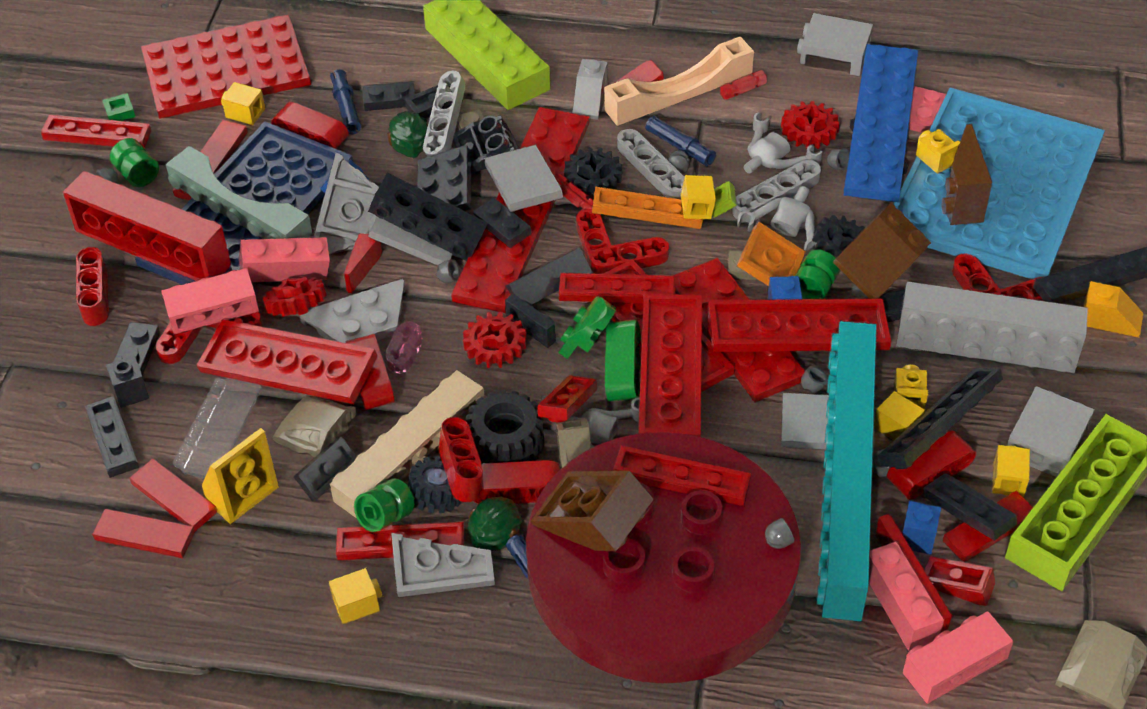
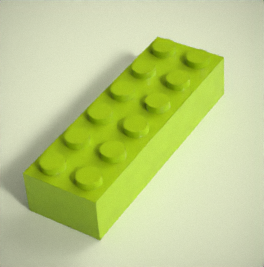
M434 0L423 5L426 30L507 110L550 90V67L480 0Z
M1105 414L1013 533L1005 558L1062 592L1146 479L1147 436Z

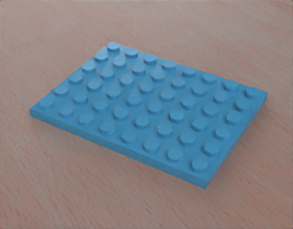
M949 88L931 125L930 131L934 132L940 129L956 142L957 140L961 141L966 124H972L992 180L984 222L950 225L947 214L942 212V198L946 197L945 181L946 178L950 177L952 166L937 174L918 157H916L900 190L899 202H895L894 206L931 242L927 248L954 256L964 253L974 255L983 265L1029 279L1048 276L1105 130Z

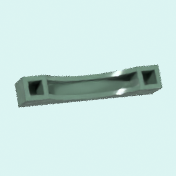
M190 146L166 164L169 175L168 180L175 189H181L194 200L208 205L214 212H219L228 217L234 224H240L254 236H260L263 239L309 238L313 235L308 214L289 203L257 202L232 193L214 176L209 157Z

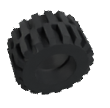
M500 390L499 394L491 392L487 394V398L480 397L476 400L477 405L470 407L469 414L466 416V422L470 427L481 464L536 461L538 459V453H542L544 443L543 417H538V404L535 401L531 402L529 396L526 394L519 396L518 391L506 393V390ZM500 429L516 430L515 432L509 434L494 433L495 431Z

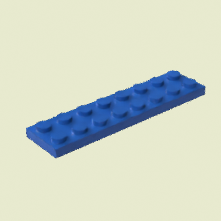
M866 45L844 196L899 202L918 50L882 45Z

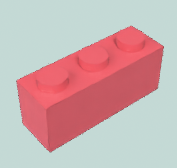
M327 237L241 240L240 270L247 268L251 282H276L288 278L299 279L302 277H307L308 280L316 277L317 280H327L330 262Z
M247 268L233 270L226 274L203 278L196 282L176 285L169 289L161 290L174 334L218 323L222 319L229 320L259 312Z
M897 542L869 551V584L908 651L918 645L925 646L933 642L936 636L941 633L944 619Z
M988 611L978 617L973 615L967 618L955 630L951 632L949 630L943 631L936 636L933 642L924 647L918 645L910 650L906 655L903 674L928 704L1008 659L1013 640Z

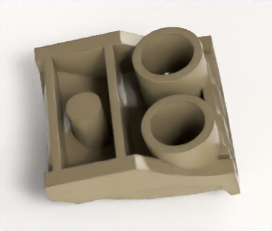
M307 395L296 404L281 422L273 435V440L298 453H309L311 456L316 457L336 439V436H341L347 432L349 428L348 422L356 416L355 407H346L327 399Z
M1085 620L1055 685L1059 687L1063 685L1109 708L1123 709L1147 657V647L1136 635L1106 621Z

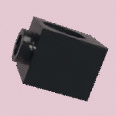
M135 355L106 364L120 408L150 399Z

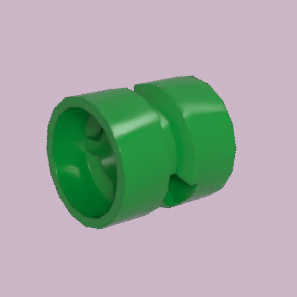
M123 139L110 152L109 158L111 163L133 187H145L155 180L159 173L158 162L136 139Z
M813 250L805 257L800 269L795 274V276H799L802 299H825L831 285L840 273V269L833 263L836 258L830 253L823 250Z
M396 478L387 480L377 485L376 488H371L359 494L354 502V512L357 520L362 527L371 532L380 531L390 526L393 522L409 516L414 508V497L407 484Z

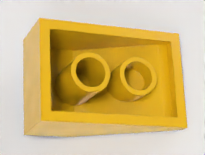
M262 428L210 465L202 483L205 498L216 506L217 513L230 524L279 488L266 434Z

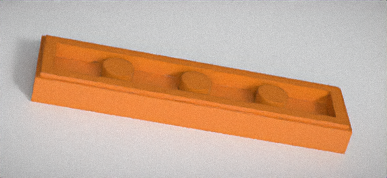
M595 187L592 213L701 229L703 219H684L681 199Z

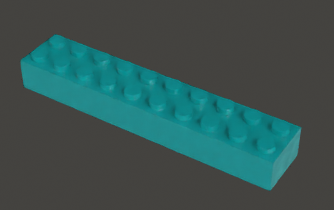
M840 321L838 333H832L831 351L835 352H829L828 362L830 375H828L827 393L829 395L826 405L827 424L824 440L826 450L824 451L823 461L825 476H823L822 494L824 497L821 506L822 529L820 530L819 540L821 557L819 556L818 576L820 578L816 604L822 605V618L862 621L869 583L876 324Z

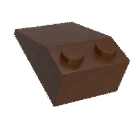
M966 124L952 164L950 177L946 178L945 181L947 193L946 197L942 198V212L947 214L950 225L983 223L992 187V180L972 124Z
M890 203L871 220L833 263L869 299H878L925 251L931 242L900 210Z
M630 471L567 472L530 522L538 528L590 549L617 551L626 543L627 536L635 524L644 518L646 509L653 501V498Z

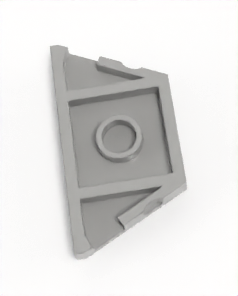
M338 153L335 154L314 238L327 237L329 254L352 250L360 233H370L376 215L368 212L379 188Z
M400 279L308 309V313L300 315V321L304 325L310 324L316 328L318 335L324 339L342 343L375 334L376 340L398 334L400 326L399 317L403 307L402 298L403 293H405L404 280Z

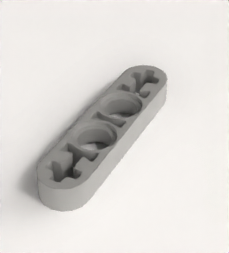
M448 71L439 80L423 143V150L427 156H433L451 149L465 91V82L457 71ZM453 101L449 108L441 109L444 103ZM441 123H448L443 130L436 131Z
M625 129L619 132L617 136L619 152L664 197L681 199L684 176L638 131ZM649 155L651 158L642 160L638 156ZM656 170H664L667 173L664 175H656L653 172Z
M812 160L801 161L736 196L737 206L732 208V215L738 219L741 212L749 211L752 213L776 198H793L801 186L808 189L815 186L820 180V165ZM791 182L794 186L784 187L781 183ZM763 193L771 194L773 197L770 199L761 198L759 195Z

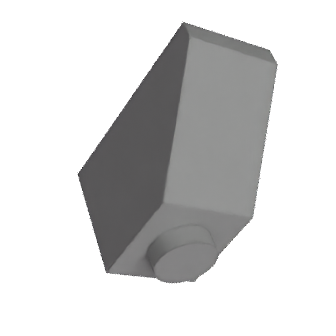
M582 59L577 74L573 105L574 114L589 116V119H599L605 97L604 87L608 86V62Z

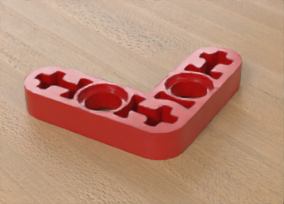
M584 209L576 216L577 232L588 264L595 274H603L629 261L622 257L627 253L637 256L633 260L640 268L663 264L669 258V243L663 238L652 237L611 245L600 214L592 213V209ZM587 221L593 224L592 229H589ZM600 239L603 242L598 245H592L588 241Z
M964 253L956 256L954 259L952 273L963 290L1010 297L1019 295L1026 299L1044 301L1033 288L1034 282L1038 278L1000 289L974 255ZM983 284L987 289L977 290L972 285Z
M259 312L229 319V321L263 327ZM220 322L207 326L217 329ZM169 323L156 343V350L160 361L165 364L179 362L185 356L203 327L174 334L171 323Z

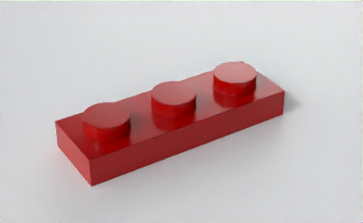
M569 375L538 404V417L548 418L551 422L567 421L597 390V379Z

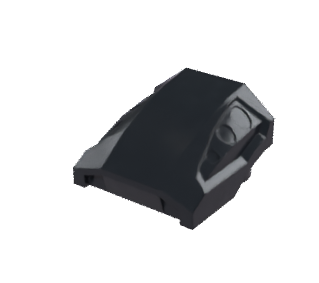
M489 115L480 122H472L454 133L453 141L457 148L467 145L471 151V174L487 169L484 158L519 149L512 132L501 115L497 117Z

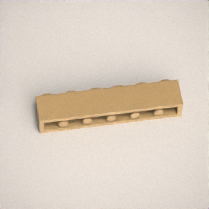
M458 370L449 378L443 379L431 394L423 397L412 411L403 415L394 427L387 433L380 435L375 444L366 452L360 453L347 469L339 472L330 483L333 501L356 518L354 512L356 497L393 478L405 481L409 477L411 467L415 466L418 460L423 462L424 458H430L439 449L442 422L450 417H458L466 421L470 407L477 405L476 400L480 397L485 398L484 388Z

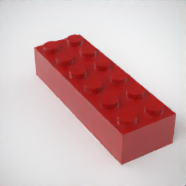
M83 171L63 191L76 232L195 281L222 275L231 266L222 225L215 221H209L190 211H184L172 206L170 203L156 200L145 193L136 192L122 184H116L104 179L102 176Z

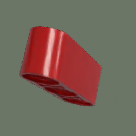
M288 102L271 120V123L275 126L337 149L349 136L347 127L339 120L294 102Z
M96 247L84 248L76 256V301L84 323L89 326L101 325L108 319L109 315L108 272L102 253Z
M375 334L345 341L347 344L373 348L378 355L360 391L365 410L395 403L392 386Z
M458 417L447 418L441 424L438 446L440 457L454 498L462 502H472L478 499L480 495L483 477L481 460L468 423Z
M949 431L933 443L928 451L920 455L912 466L906 469L891 467L887 473V478L908 500H912L924 493L923 488L944 473L954 476L967 468L974 461L977 452L956 431Z
M551 460L482 464L483 477L480 495L474 502L480 504L484 499L502 496L513 500L515 504L536 503L547 483L561 469V466Z

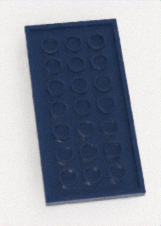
M264 121L214 176L224 187L243 198L263 203H289L304 213L309 214L325 196L320 187L330 177L335 154L342 155L346 161H353V157L350 154ZM191 198L182 208L184 211H190L199 217L222 225L231 261V266L224 274L233 270H240L239 253L241 240L263 239L260 236H254L240 224H234L223 214L214 212L201 201ZM135 257L137 266L176 283L184 285L196 282L193 279L147 260Z

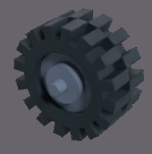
M434 456V461L426 457L423 462L418 460L410 470L408 487L414 497V505L419 503L418 508L422 511L425 507H428L429 513H434V509H438L439 514L445 513V508L450 512L454 510V506L458 507L461 501L452 495L443 463L439 461L440 456Z

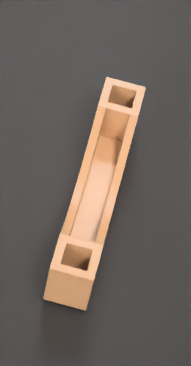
M740 36L718 44L698 64L674 77L653 82L635 81L627 78L605 86V111L618 126L719 88L748 74L752 75L754 51Z

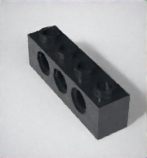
M388 172L377 189L368 212L380 219H384L467 261L468 257L471 258L488 224Z

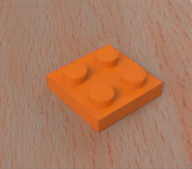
M758 222L750 234L737 267L769 286L770 277L795 276L806 251L761 222Z

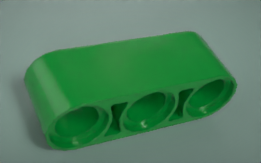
M639 321L609 322L606 326V397L608 401L640 397L641 329Z

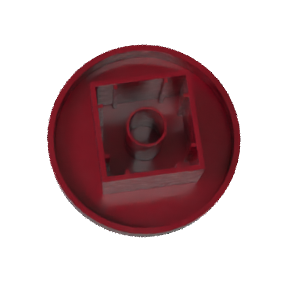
M654 432L628 435L599 444L568 462L554 475L539 495L530 516L526 536L528 580L535 606L542 620L563 646L577 657L600 670L625 679L649 683H682L704 679L732 669L748 660L773 638L789 613L795 596L800 565L801 542L797 521L789 501L775 481L756 463L732 448L709 439L682 433ZM621 445L751 473L744 506L721 502L714 493L705 490L684 494L640 483L651 495L653 501L646 509L644 518L635 524L627 536L626 543L617 551L593 550L538 528L530 522L567 472L613 471ZM782 518L792 532L794 543L777 549L767 543L765 531L772 522Z

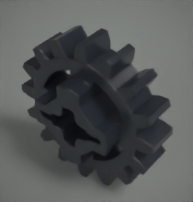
M588 147V152L584 153L580 149L578 150V156L571 154L570 161H565L564 176L568 179V183L572 182L587 195L589 193L594 194L595 187L616 190L617 183L622 182V164L619 163L618 156L612 158V151L603 153L602 148L593 151L592 147Z
M832 215L830 219L824 217L813 232L812 241L816 243L814 249L826 251L837 258L865 227H858L854 219L848 222L843 215L840 220L835 215Z

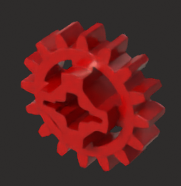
M800 101L799 107L792 104L790 110L784 111V116L781 120L782 135H787L788 142L796 141V147L804 144L806 149L810 145L820 149L821 143L828 146L830 140L836 139V134L839 130L838 114H833V108L824 109V103L817 106L814 101H811L808 105Z
M307 277L299 279L288 278L281 281L280 286L272 287V291L266 292L263 301L268 314L272 313L273 316L282 314V317L296 314L300 316L308 313L310 307H317V302H323L327 294L321 279L317 280L316 277L309 280Z
M500 311L497 316H492L491 312H487V318L484 319L477 315V323L468 322V330L463 331L464 351H467L469 359L475 358L476 365L486 362L487 368H490L493 363H497V366L502 368L503 362L507 361L509 364H513V356L521 358L522 350L526 349V330L522 328V322L520 320L514 322L513 315L504 318L503 313Z

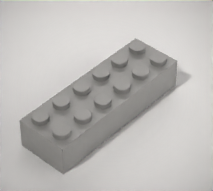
M907 282L896 346L1075 373L1086 338L1088 308Z

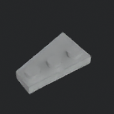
M392 533L398 597L495 585L491 550L458 544L449 546L432 543V540L420 538L415 540L404 538L401 534Z

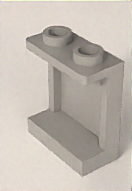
M813 13L810 23H805L803 30L804 39L800 38L798 42L797 53L801 54L800 64L806 63L808 55L851 62L850 74L860 76L864 64L866 45L871 43L873 24Z
M1036 386L1009 437L1007 446L1012 445L1030 449V466L1057 477L1073 457L1084 432L1087 431L1095 409Z

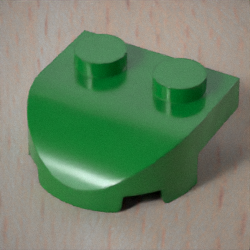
M599 296L595 297L587 308L582 305L573 318L577 322L575 327L573 328L569 325L561 336L560 340L564 344L558 353L568 359L577 346L588 353L601 331L605 329L611 320L616 307Z

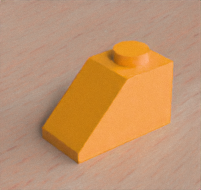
M1090 281L1083 307L1088 308L1087 327L1139 338L1143 319L1141 309L1120 287Z

